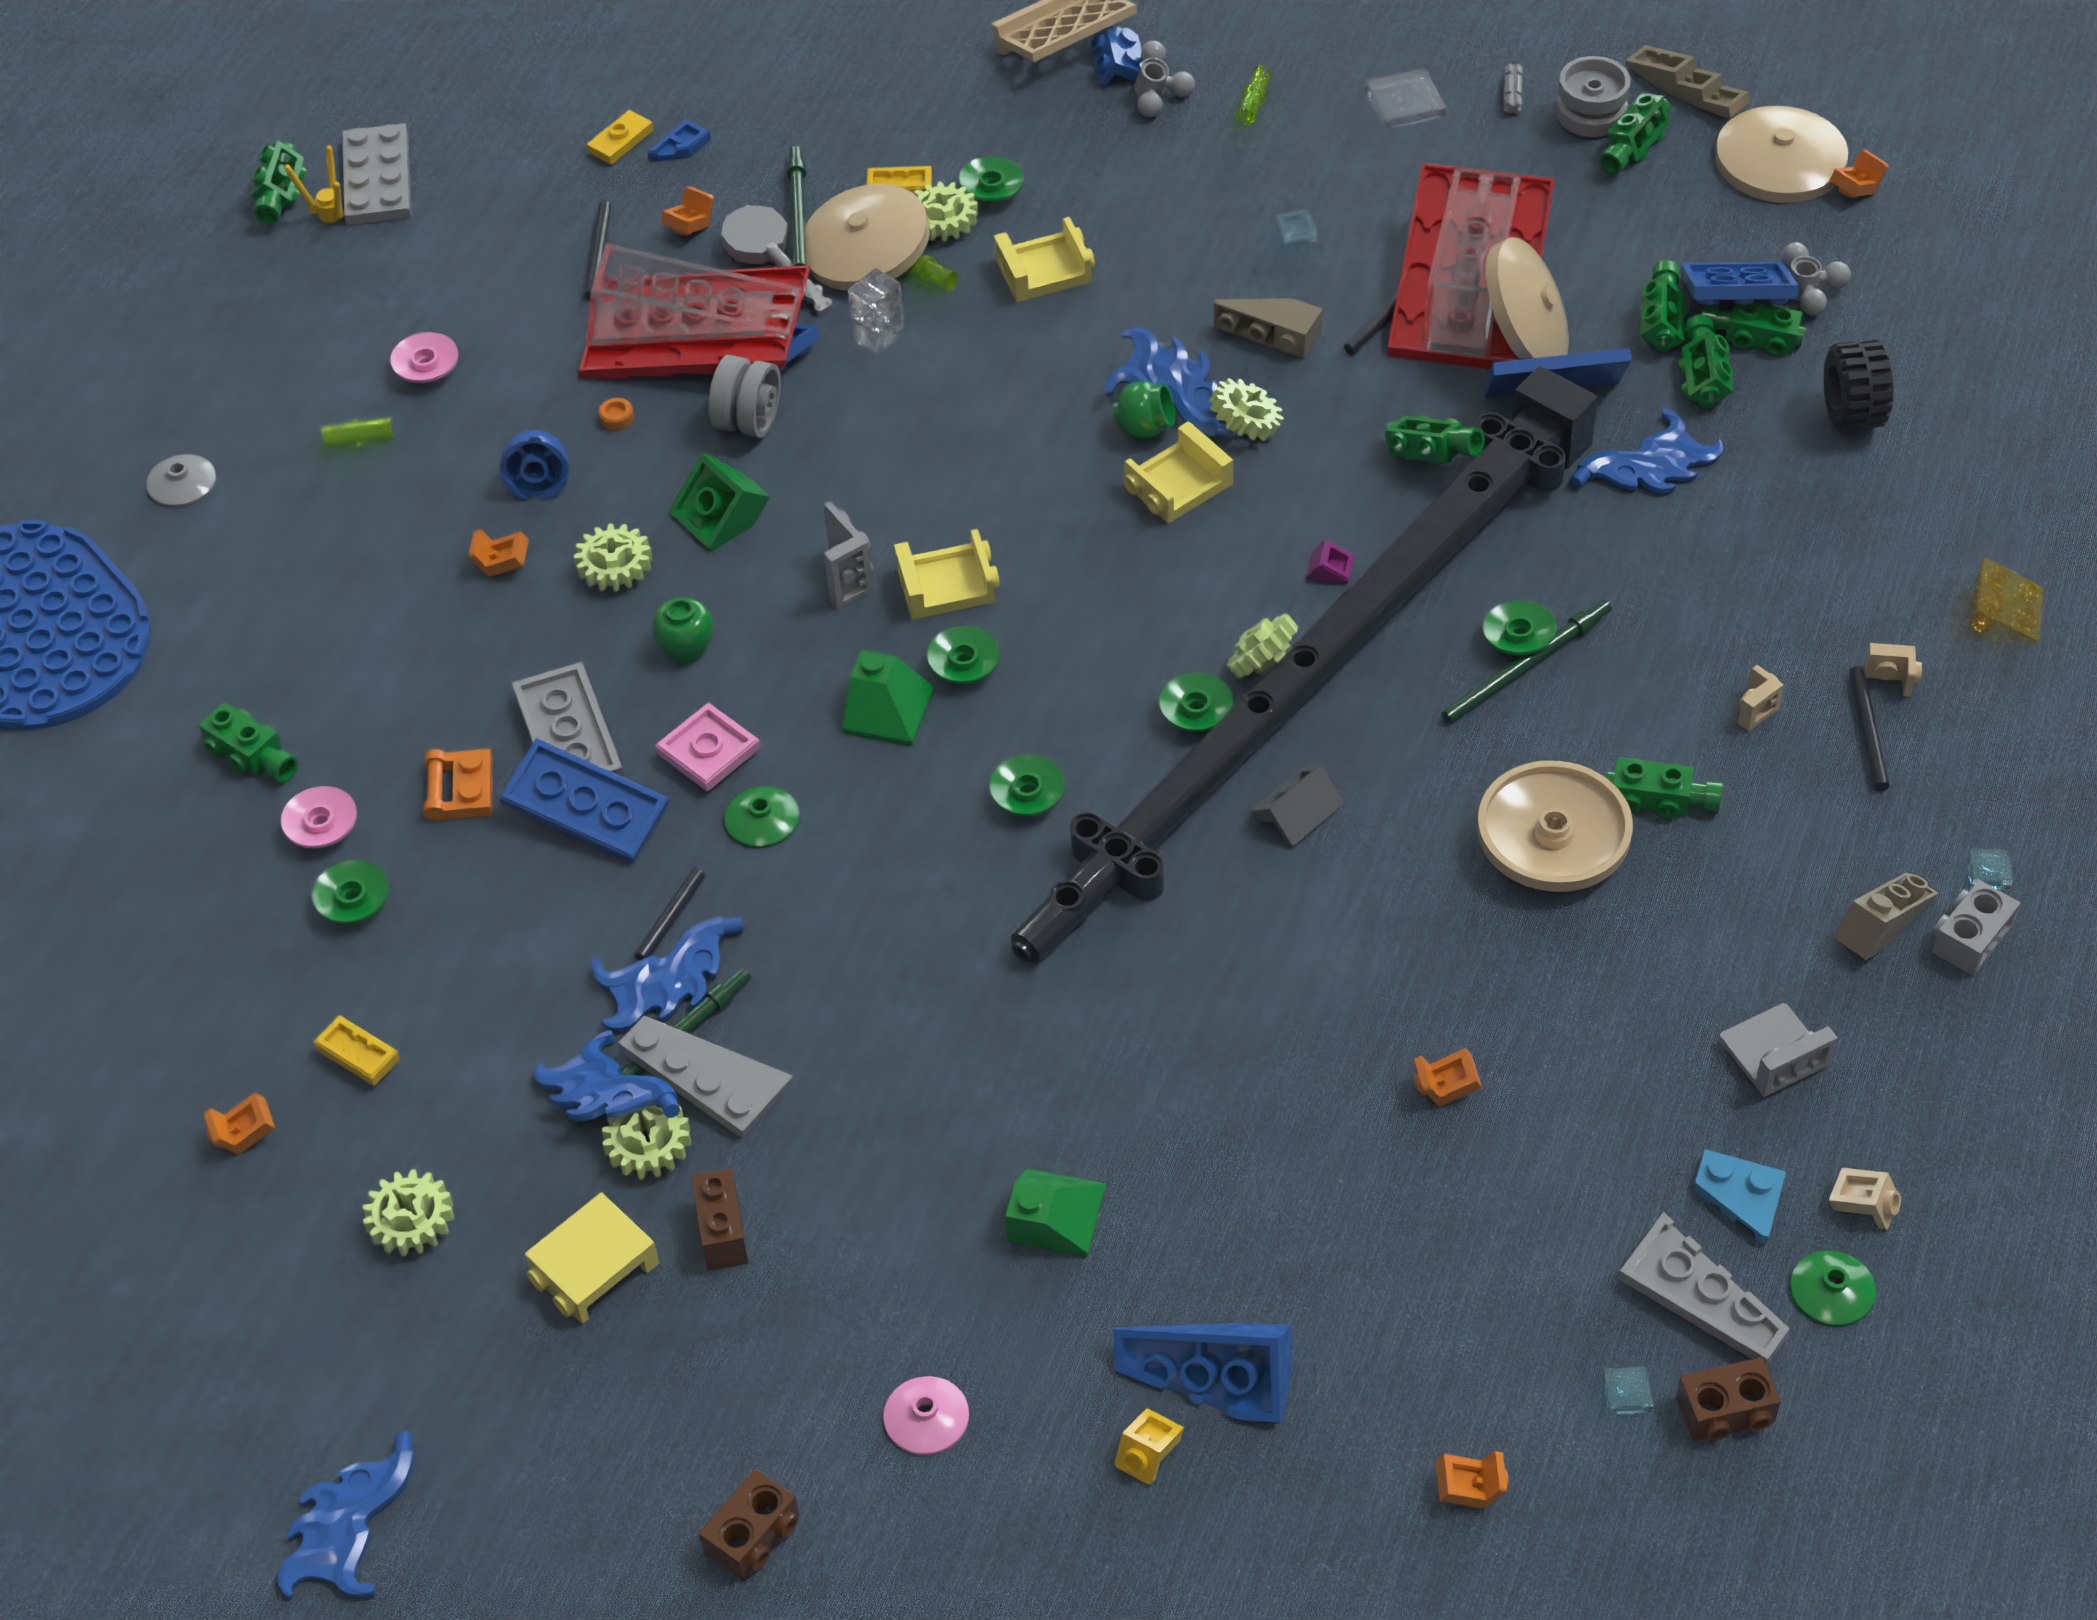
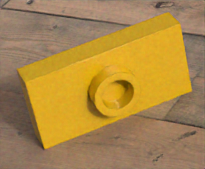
M628 110L586 144L588 153L612 165L654 131L653 122Z
M932 167L867 168V185H896L909 190L915 195L916 190L925 192V185L929 184L932 186Z
M340 1015L313 1041L314 1047L318 1052L373 1086L401 1059L397 1050Z

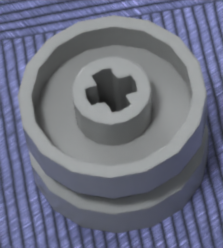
M1599 56L1581 57L1567 63L1561 71L1556 117L1560 125L1569 132L1579 136L1601 137L1608 135L1607 132L1627 111L1631 80L1627 69L1617 61Z
M726 355L721 359L715 371L709 394L708 414L712 427L725 431H735L739 427V430L744 435L763 438L769 432L774 422L779 405L781 376L777 364L755 361L751 365L748 358L734 355Z

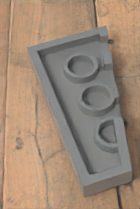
M643 1016L618 1042L620 1052L655 1077L668 1083L676 1092L742 1139L793 1084V1076L646 1016Z
M1663 1212L1624 1264L1618 1279L1751 1359L1763 1357L1767 1366L1787 1338L1790 1328L1750 1291L1744 1292L1731 1280L1732 1275L1721 1264L1716 1266L1701 1252L1702 1247L1690 1236L1686 1238L1673 1226L1674 1221Z

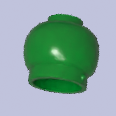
M1150 381L1130 383L1123 388L1119 394L1118 401L1113 405L1117 426L1120 429L1124 428L1126 433L1133 438L1150 439L1161 434L1164 428L1173 427L1175 424L1174 401L1165 383L1154 384Z
M681 597L669 600L658 608L652 621L655 641L667 657L673 661L681 663L693 662L700 659L707 652L714 632L713 618L706 606L696 599Z

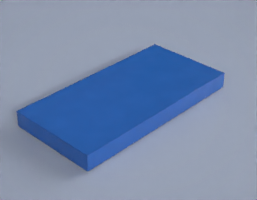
M1628 348L1495 362L1492 364L1482 386L1484 398L1515 395V389L1539 365L1579 387L1616 384L1621 381L1632 362L1631 351Z
M538 738L532 743L499 797L501 804L634 864L669 804L668 797Z

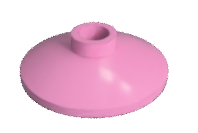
M434 332L418 333L405 338L394 348L391 354V366L396 375L406 381L414 383L435 381L446 376L456 366L459 356L458 349L453 340L443 334Z
M330 786L313 787L300 792L287 803L281 815V826L285 836L292 843L305 848H323L339 842L350 833L357 819V809L353 799L343 790Z
M932 1376L917 1377L904 1382L892 1392L884 1408V1425L888 1436L900 1449L915 1455H935L950 1449L962 1438L969 1422L968 1404L959 1388L945 1379ZM925 1405L933 1407L929 1412L925 1413L918 1410V1408Z

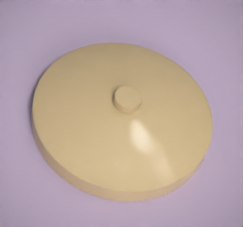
M1765 106L1742 112L1724 125L1717 138L1715 160L1722 176L1739 191L1765 201L1796 203L1820 197L1836 186L1829 179L1834 169L1846 167L1848 147L1840 131L1829 121L1817 114L1794 107Z
M891 184L863 185L834 196L817 209L805 226L807 266L811 265L810 274L823 285L849 291L877 287L900 276L919 259L929 240L930 223L922 202L909 190Z
M1512 237L1494 244L1487 256L1486 283L1495 318L1508 345L1520 360L1567 355L1569 333L1566 313L1558 288L1547 266L1537 252L1528 243L1519 238Z
M1564 761L1531 762L1505 772L1489 786L1483 795L1477 820L1478 839L1483 852L1501 873L1527 887L1553 892H1566L1587 888L1613 874L1627 856L1633 831L1632 814L1626 799L1619 789L1607 778L1592 769Z

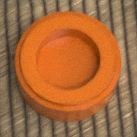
M612 398L603 402L599 407V417L602 426L613 431L629 427L634 420L632 404L623 398Z

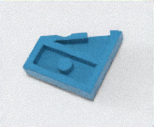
M1705 1149L1696 1178L1694 1192L1708 1203L1719 1207L1721 1213L1733 1223L1739 1220L1755 1233L1754 1239L1757 1242L1767 1245L1786 1171Z

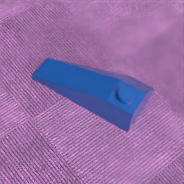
M1236 1323L1116 1327L1114 1329L1115 1371L1159 1389L1168 1388L1188 1396V1400L1202 1405L1205 1403L1226 1411L1225 1415L1238 1420L1280 1423L1284 1416L1293 1368L1292 1326Z

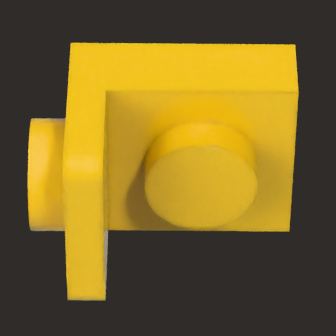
M1146 1408L1122 1433L1114 1463L1115 1466L1150 1485L1156 1479L1160 1462L1181 1441L1184 1427Z

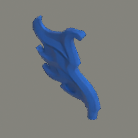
M1134 327L1122 333L1123 338L1132 339L1135 345L1134 352L1123 367L1115 369L1109 375L1104 388L1106 396H1112L1115 387L1122 383L1130 384L1135 381H1150L1154 384L1165 383L1172 394L1174 405L1184 423L1189 421L1207 438L1215 440L1216 437L1233 440L1234 431L1227 429L1225 424H1220L1215 419L1214 411L1210 409L1212 403L1209 399L1216 389L1217 383L1215 380H1210L1209 383L1205 382L1209 375L1210 366L1209 359L1204 352L1199 349L1197 351L1199 360L1193 362L1187 356L1186 349L1182 343L1174 337L1171 338L1173 348L1165 349L1157 343L1154 335L1146 329Z
M1664 408L1661 419L1669 423L1670 426L1667 429L1642 440L1638 450H1610L1588 457L1577 465V471L1570 478V483L1575 488H1581L1588 479L1597 477L1627 490L1636 491L1638 484H1641L1650 492L1667 494L1675 491V485L1665 483L1666 481L1683 482L1697 478L1698 471H1689L1687 468L1695 465H1708L1719 460L1723 452V444L1721 440H1718L1714 446L1698 443L1685 431L1683 419L1670 409Z
M722 916L699 923L682 935L670 954L665 958L650 956L619 971H606L602 967L601 960L593 958L591 964L596 983L600 987L610 990L618 1004L615 1016L611 1019H602L601 1025L611 1031H625L633 1028L643 1016L655 1009L661 1010L658 1020L662 1022L677 1011L680 1003L686 997H692L690 1007L694 1009L705 999L707 987L704 977L716 978L719 972L721 961L718 946L720 940L725 938L726 934L744 932L742 917L722 919Z
M610 1030L588 1041L582 1048L581 1054L565 1065L554 1069H545L544 1063L541 1062L534 1071L535 1080L540 1087L562 1091L561 1095L549 1096L550 1102L553 1105L564 1108L579 1107L578 1109L566 1111L567 1117L574 1121L592 1120L605 1112L608 1118H617L654 1105L662 1108L665 1116L668 1118L676 1117L680 1112L676 1091L668 1083L652 1076L622 1075L623 1072L620 1065L601 1053L603 1046L611 1045L615 1042L613 1033Z
M401 1431L395 1434V1452L390 1454V1458L381 1462L358 1463L348 1466L338 1472V1476L342 1481L340 1484L331 1482L319 1483L303 1493L298 1501L301 1506L304 1507L313 1501L316 1505L309 1513L296 1520L288 1530L286 1537L289 1541L302 1535L303 1543L294 1554L285 1560L278 1574V1585L283 1594L290 1600L293 1598V1587L306 1579H319L336 1584L339 1590L348 1597L373 1598L376 1595V1589L372 1583L362 1584L356 1580L357 1568L371 1538L367 1522L373 1515L395 1500L406 1487L416 1458L414 1451H412V1433Z

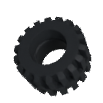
M1877 339L1832 344L1825 359L1823 383L1827 410L1836 429L1847 431L1885 426L1892 411L1894 386L1891 364L1882 343Z

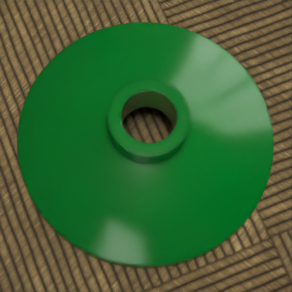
M988 156L977 158L967 163L960 172L959 183L961 187H967L966 194L973 193L975 199L991 202L1002 201L1013 197L1022 189L1024 174L1022 169L1013 161L1002 157Z
M1510 601L1500 604L1486 615L1483 622V634L1486 641L1496 650L1510 655H1529L1545 649L1554 640L1557 631V624L1553 614L1544 606L1530 601Z
M956 626L942 631L931 641L927 651V660L932 672L942 680L955 684H970L988 677L996 669L1000 660V648L996 639L989 632L974 626Z
M1193 672L1179 675L1163 687L1159 696V708L1164 719L1172 726L1188 732L1211 730L1233 707V696L1229 687L1221 679L1206 673Z
M1027 754L1009 758L994 770L990 779V793L994 802L1002 810L1017 816H1036L1051 810L1059 803L1065 791V779L1060 768L1051 760L1038 755Z
M770 786L753 787L739 793L730 801L724 814L725 827L730 837L741 845L750 848L772 847L784 842L794 833L799 823V808L794 798L784 790Z
M364 860L343 861L331 866L319 876L313 887L312 900L317 912L326 920L338 924L358 923L372 917L384 906L389 896V882L384 871L371 862Z
M1818 1251L1804 1257L1795 1266L1790 1280L1791 1296L1799 1310L1811 1320L1827 1326L1842 1327L1859 1322L1871 1311L1876 1297L1875 1282L1869 1270L1856 1258L1838 1251ZM1829 1279H1836L1840 1281L1841 1284H1833L1829 1281Z

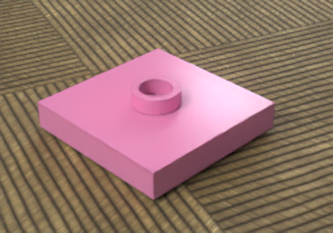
M709 702L655 745L656 754L707 792L761 748L758 738Z

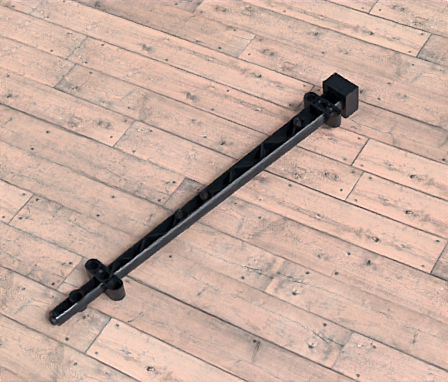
M1539 365L1515 389L1512 420L1497 413H1485L1479 416L1476 420L1475 428L1482 430L1485 439L1483 450L1467 465L1117 827L1092 812L1080 813L1073 817L1070 822L1071 851L1082 863L1064 881L1058 882L1052 887L1050 896L1011 935L1013 944L1011 948L1014 954L1024 962H1040L1071 930L1082 926L1086 916L1117 885L1141 900L1149 901L1159 897L1164 891V862L1162 857L1153 850L1526 483L1536 489L1548 492L1554 491L1562 485L1564 467L1568 469L1592 445L1598 396Z

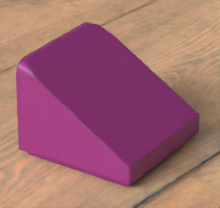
M1325 539L1312 551L1306 577L1312 580L1347 584L1350 579L1355 555Z

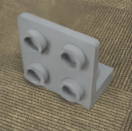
M829 501L823 504L829 550L824 552V561L830 602L838 610L874 591L872 581L874 568L869 556L871 543L863 531L858 532L852 526L846 512L843 510L839 511Z
M1786 1003L1775 1006L1721 1032L1719 1041L1763 1097L1831 1065L1838 1039L1829 1026L1815 1033L1808 1031Z

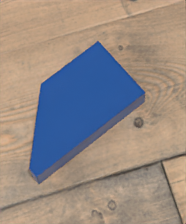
M686 119L647 151L648 159L654 162L689 158L711 140L710 131Z

